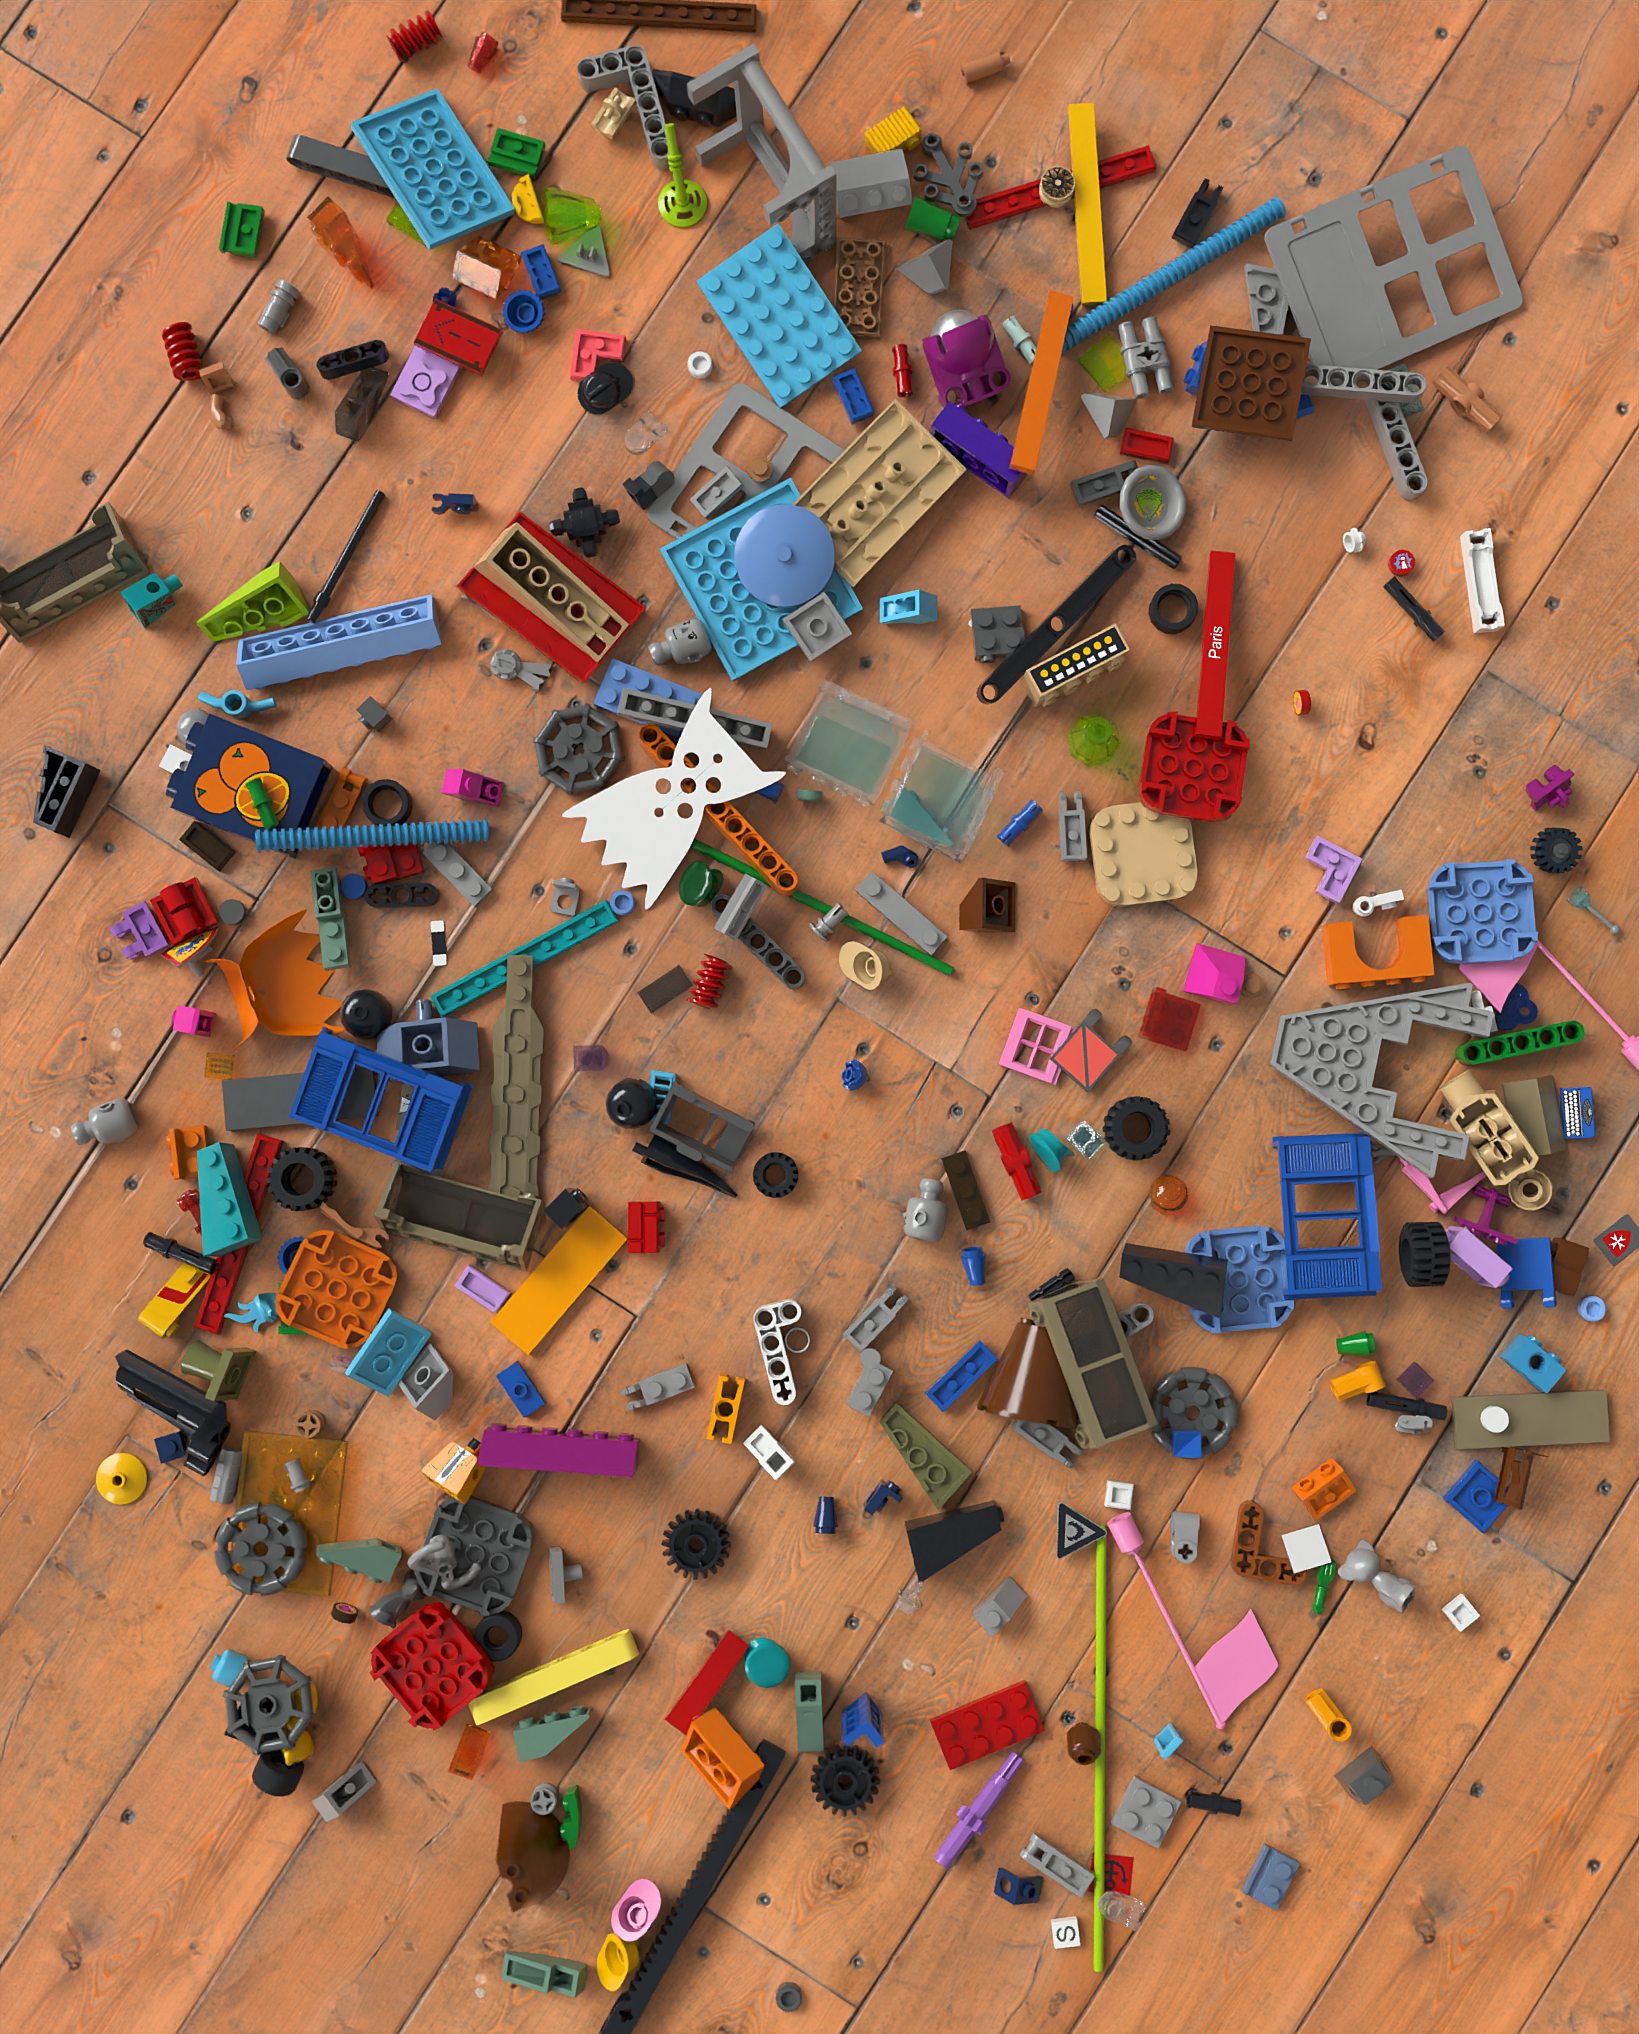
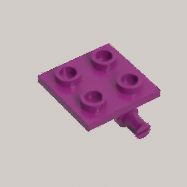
M1476 1185L1474 1189L1483 1193L1473 1190V1195L1486 1199L1478 1224L1455 1216L1454 1221L1461 1223L1460 1227H1464L1478 1236L1482 1237L1483 1233H1485L1484 1238L1505 1246H1507L1508 1242L1517 1244L1518 1239L1489 1229L1494 1203L1508 1207L1510 1204L1501 1199L1511 1202V1198L1499 1194L1496 1189L1491 1188L1489 1190Z

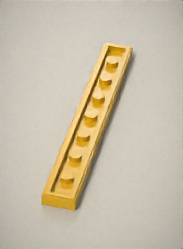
M1094 103L1069 104L1068 117L1072 174L1075 178L1073 192L1081 305H1098L1107 301Z

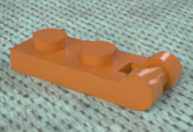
M344 767L315 827H318V829H322L323 826H326V829H330L331 826H334V828L339 826L346 828L367 785L368 778L363 775L357 776L352 774V770ZM348 783L354 785L352 792L345 789Z

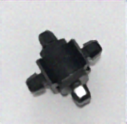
M576 488L572 493L573 502L568 503L569 510L563 511L564 520L557 519L550 522V531L554 536H562L567 532L569 540H576L577 547H582L583 553L587 558L595 557L597 554L596 543H601V535L606 534L605 525L610 527L620 523L619 513L615 509L606 510V512L602 513L600 504L594 505L593 499H588L584 488Z

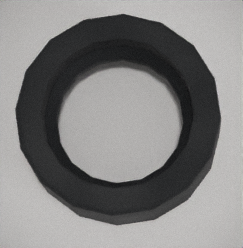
M1182 584L1165 585L1155 593L1149 604L1148 614L1151 623L1157 630L1165 634L1183 632L1193 623L1198 613V602L1195 594L1188 587ZM1177 595L1186 602L1188 612L1181 622L1169 623L1160 616L1159 604L1164 597Z
M390 779L377 780L370 784L364 791L362 798V809L366 817L377 826L379 824L387 826L388 823H391V826H395V823L402 825L410 817L413 808L409 792L397 781ZM389 789L399 794L402 806L396 816L385 819L375 813L373 800L377 793Z

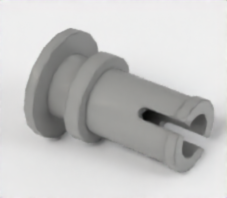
M836 903L823 918L820 917L816 925L811 922L810 927L819 938L827 942L829 938L826 935L828 933L832 934L834 932L833 928L849 913L847 910H844L841 904Z

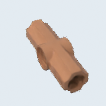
M1449 365L1432 382L1450 400L1451 407L1457 414L1464 417L1468 416L1485 433L1503 417L1484 398V392L1477 384L1473 382L1467 383Z

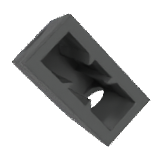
M1370 1746L1334 1775L1347 1794L1363 1805L1380 1796L1394 1782L1388 1765L1373 1746Z

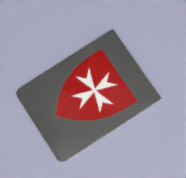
M1626 1214L1593 1239V1241L1612 1266H1615L1639 1247V1228L1630 1216Z

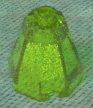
M554 187L543 188L542 205L547 206H545V211H542L546 239L549 240L550 245L561 244L597 227L598 221H601V207L596 205L593 198Z
M1099 712L1079 716L1066 735L1071 756L1076 759L1078 758L1088 767L1109 762L1121 744L1117 724Z

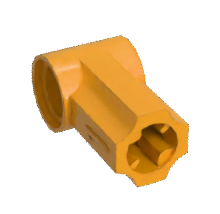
M1369 1361L1354 1368V1371L1330 1380V1386L1338 1401L1363 1392L1371 1393L1386 1386L1376 1361Z
M1320 1687L1308 1694L1304 1702L1322 1724L1325 1731L1336 1741L1347 1740L1352 1732L1351 1725L1324 1689ZM1335 1722H1343L1341 1731L1332 1732V1725Z

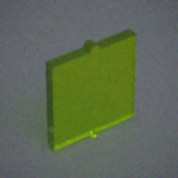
M1110 334L1106 335L1097 344H1092L1090 349L1077 360L1105 393L1118 382H1123L1127 371L1124 357L1120 353L1121 347Z

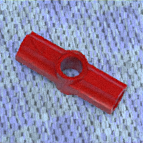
M1010 1122L991 1130L1002 1154L1000 1156L1008 1176H1011L1021 1201L1041 1193L1040 1186L1031 1168L1033 1167L1026 1148L1021 1145L1013 1123Z

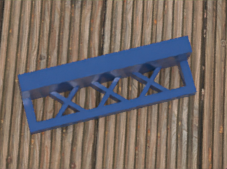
M867 1692L842 1710L843 1741L847 1746L864 1733L875 1748L885 1742L882 1712Z

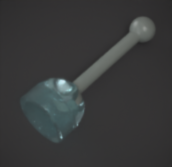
M1582 886L1576 888L1568 896L1567 901L1573 907H1586L1610 928L1611 934L1617 935L1620 933L1618 925H1613L1589 904L1590 895Z

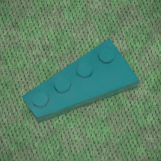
M218 1142L197 1151L203 1256L220 1257L263 1239L234 1144Z

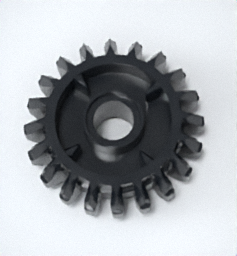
M699 1508L695 1509L694 1516H691L689 1509L685 1510L686 1519L677 1514L675 1518L678 1524L674 1521L668 1523L669 1528L673 1531L665 1530L663 1533L669 1539L663 1540L662 1546L670 1547L663 1551V1556H672L667 1561L668 1566L676 1563L674 1572L678 1573L681 1568L684 1569V1578H687L689 1572H693V1580H697L698 1572H701L702 1577L706 1579L708 1578L707 1569L711 1573L716 1574L717 1568L715 1564L719 1567H723L725 1564L720 1557H729V1552L724 1549L730 1548L731 1542L723 1540L730 1537V1532L725 1531L721 1533L726 1524L724 1522L719 1525L715 1524L719 1519L718 1515H715L712 1520L708 1519L709 1510L705 1511L704 1517L700 1516ZM693 1538H698L703 1542V1547L695 1550L690 1546L689 1541Z
M845 1743L844 1750H840L838 1744H835L834 1753L826 1748L824 1750L826 1758L818 1756L817 1762L819 1765H813L812 1771L815 1773L811 1775L810 1780L815 1783L812 1786V1792L818 1793L816 1796L817 1802L824 1801V1810L832 1806L833 1815H836L838 1809L842 1810L843 1817L847 1816V1810H851L855 1816L857 1815V1807L865 1811V1802L872 1804L874 1802L872 1795H877L879 1792L876 1785L880 1784V1778L876 1776L879 1773V1768L872 1767L875 1759L873 1757L866 1759L868 1756V1751L866 1750L858 1754V1745H855L851 1751ZM843 1775H848L852 1778V1781L849 1784H842L838 1779Z

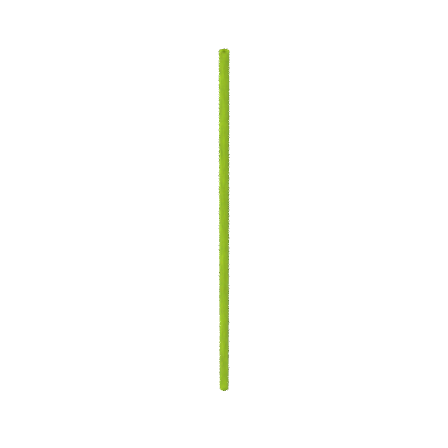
M1098 1524L1107 1531L1106 1524ZM1107 1534L1096 1540L1095 1728L1100 1733L1101 1755L1095 1760L1094 1971L1096 1972L1104 1971Z

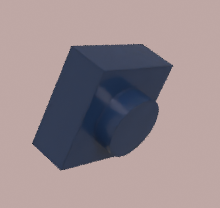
M182 1430L154 1439L161 1464L182 1458L187 1450Z

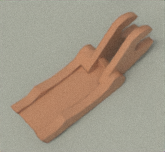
M322 1202L320 1212L351 1239L376 1250L382 1249L380 1243L375 1240L376 1237H381L387 1242L389 1241L385 1230L354 1228L342 1220L336 1210L330 1209Z

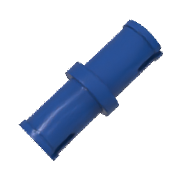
M1032 799L1017 816L1014 814L1011 817L1012 821L997 835L1006 846H1009L1022 831H1026L1029 828L1028 824L1043 811L1040 806H1036L1037 803Z

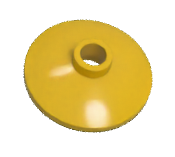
M117 1453L109 1456L101 1463L96 1475V1484L100 1494L107 1501L120 1505L128 1504L138 1499L145 1491L148 1481L147 1470L143 1462L138 1457L129 1453ZM116 1476H120L122 1478L121 1485L115 1482Z

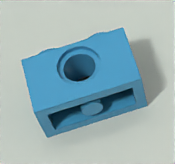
M1518 1334L1501 1354L1500 1358L1538 1391L1548 1393L1566 1372V1369L1560 1365L1562 1360L1552 1352L1546 1353L1541 1349L1542 1343L1534 1336L1529 1335L1527 1337ZM1537 1355L1538 1365L1532 1368L1530 1360L1533 1356Z

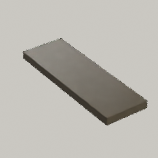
M1604 1389L1451 1397L1455 1449L1610 1442L1607 1391ZM1497 1406L1507 1412L1509 1423L1505 1430L1494 1433L1483 1427L1480 1417L1486 1407Z

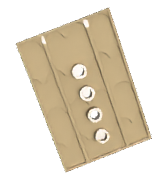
M895 399L792 505L811 511L825 524L834 544V569L854 587L967 469Z

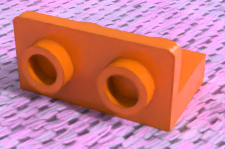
M207 1125L169 1129L167 1146L172 1153V1160L169 1166L175 1180L198 1177L197 1151L209 1146Z
M1332 1458L1292 1486V1490L1300 1498L1315 1521L1357 1491L1345 1471Z

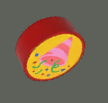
M1296 690L1294 693L1293 705L1297 715H1307L1311 710V697L1307 690Z

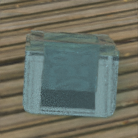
M1084 1121L1066 1138L1087 1159L1104 1143L1101 1135Z

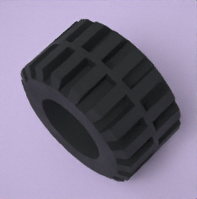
M1134 1096L1119 1100L1113 1107L1109 1108L1107 1116L1104 1117L1105 1125L1102 1128L1103 1132H1105V1142H1108L1109 1148L1120 1157L1130 1160L1149 1159L1154 1154H1158L1162 1146H1165L1168 1142L1166 1138L1170 1136V1130H1168L1170 1122L1169 1119H1166L1165 1115L1167 1113L1159 1107L1160 1104L1156 1101H1151L1147 1097ZM1133 1113L1145 1116L1150 1125L1149 1135L1141 1143L1129 1142L1122 1131L1123 1121L1128 1115Z
M295 1147L290 1148L288 1151H283L280 1153V1157L274 1158L272 1161L274 1163L273 1167H269L267 1171L271 1173L270 1177L266 1178V1183L271 1184V1188H268L269 1194L273 1193L275 1197L272 1199L276 1203L280 1202L281 1207L289 1208L291 1211L316 1209L320 1207L319 1205L322 1202L326 1203L328 1196H332L334 1193L332 1188L337 1185V1180H334V1175H337V1172L332 1169L334 1163L326 1158L327 1155L324 1152H318V1149ZM299 1164L307 1165L314 1175L313 1186L306 1194L297 1193L290 1182L291 1173Z
M1408 1222L1403 1225L1399 1238V1261L1402 1275L1409 1287L1444 1286L1450 1270V1247L1447 1234L1439 1222Z

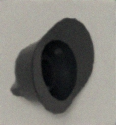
M608 362L594 370L580 382L578 400L586 411L592 414H603L630 395L633 388V377L624 365L617 362Z

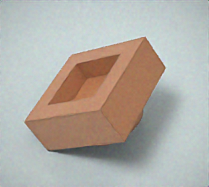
M223 362L199 370L200 376L211 395L234 386L233 380Z

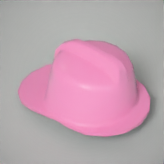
M647 1879L635 1881L615 1906L611 1918L612 1929L620 1939L625 1941L637 1940L652 1927L661 1908L660 1891L656 1884Z

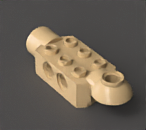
M1471 1070L1461 1073L1439 1088L1454 1110L1450 1116V1122L1457 1132L1470 1135L1467 1147L1492 1184H1509V1196L1517 1207L1524 1210L1543 1208L1552 1196V1184L1543 1172L1534 1169L1539 1159L1538 1153L1496 1091L1484 1090ZM1527 1183H1533L1538 1189L1534 1194L1529 1195L1523 1192V1186Z

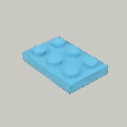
M389 1308L345 1373L348 1377L389 1397L432 1332L428 1328Z

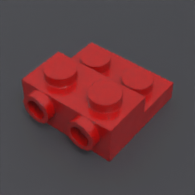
M401 843L400 846L385 844L384 847L376 844V847L368 845L366 848L364 845H360V848H357L361 857L365 856L367 866L363 867L367 881L371 880L374 885L385 884L424 873L417 844L409 843L407 846L404 843Z

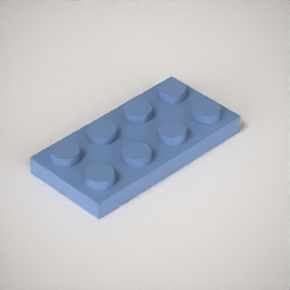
M612 658L593 704L617 715L621 692L624 688L694 705L698 703L703 694ZM626 718L641 725L651 724L647 722ZM656 725L664 734L676 739H680L683 732Z

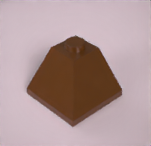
M978 878L959 905V930L971 932H1015V882Z

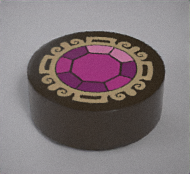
M335 1603L331 1616L338 1622L350 1624L356 1621L359 1611L350 1604Z

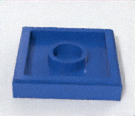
M1475 1460L1443 1497L1446 1502L1483 1534L1508 1507L1506 1504L1494 1501L1498 1478L1478 1460ZM1508 1487L1506 1488V1492H1505L1504 1498H1505V1496H1506V1494H1507V1492H1508V1489H1509Z

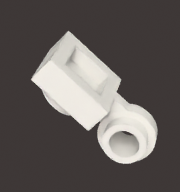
M1398 890L1373 897H1359L1353 903V911L1356 915L1365 917L1373 912L1374 907L1381 906L1382 910L1397 907V902L1404 900L1403 892ZM1361 902L1366 905L1365 911L1360 907Z

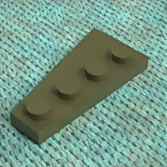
M895 1402L879 1422L937 1510H939L969 1477L972 1471L904 1408Z

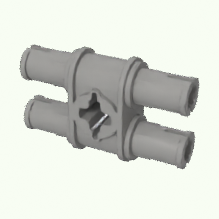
M1148 317L1142 322L1146 342H1137L1132 321L1124 322L1118 327L1123 345L1120 353L1124 357L1127 370L1126 376L1131 379L1135 399L1145 398L1150 394L1145 376L1148 373L1155 374L1159 394H1166L1174 389L1169 372L1171 361L1168 360L1166 340L1160 335L1156 317Z

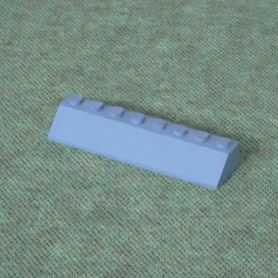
M432 594L316 621L315 624L307 623L239 639L236 666L246 690L263 689L267 685L284 684L301 677L310 678L318 673L335 672L340 668L360 666L365 662L373 660L382 661L390 656L407 655L412 651L432 649L437 645H441V630Z

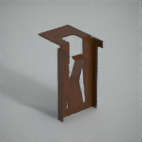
M1501 1447L1500 1452H1504L1494 1501L1522 1510L1533 1455L1549 1456L1515 1447ZM1516 1449L1525 1451L1521 1476L1519 1475V1463L1522 1462L1514 1460ZM1511 1472H1512V1483H1511V1485H1510V1487H1509V1489H1508V1492H1507V1494H1506V1496H1505V1498H1504V1495H1505V1492H1506V1488H1507V1485H1508V1482H1509V1478H1510V1475H1511Z

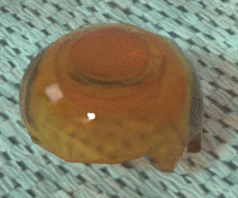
M1164 1175L1157 1178L1150 1188L1151 1206L1161 1215L1172 1216L1181 1212L1188 1201L1186 1184L1177 1176Z

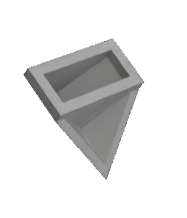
M948 239L931 246L896 269L930 295L947 290L949 287L952 240Z
M1084 393L1080 396L1104 439L1116 438L1120 435L1137 400L1135 398L1101 393Z

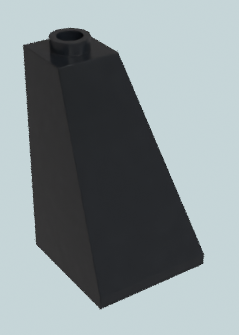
M993 1500L905 1521L918 1582L925 1581L1002 1530L1000 1523L1005 1522L1001 1506L996 1507Z

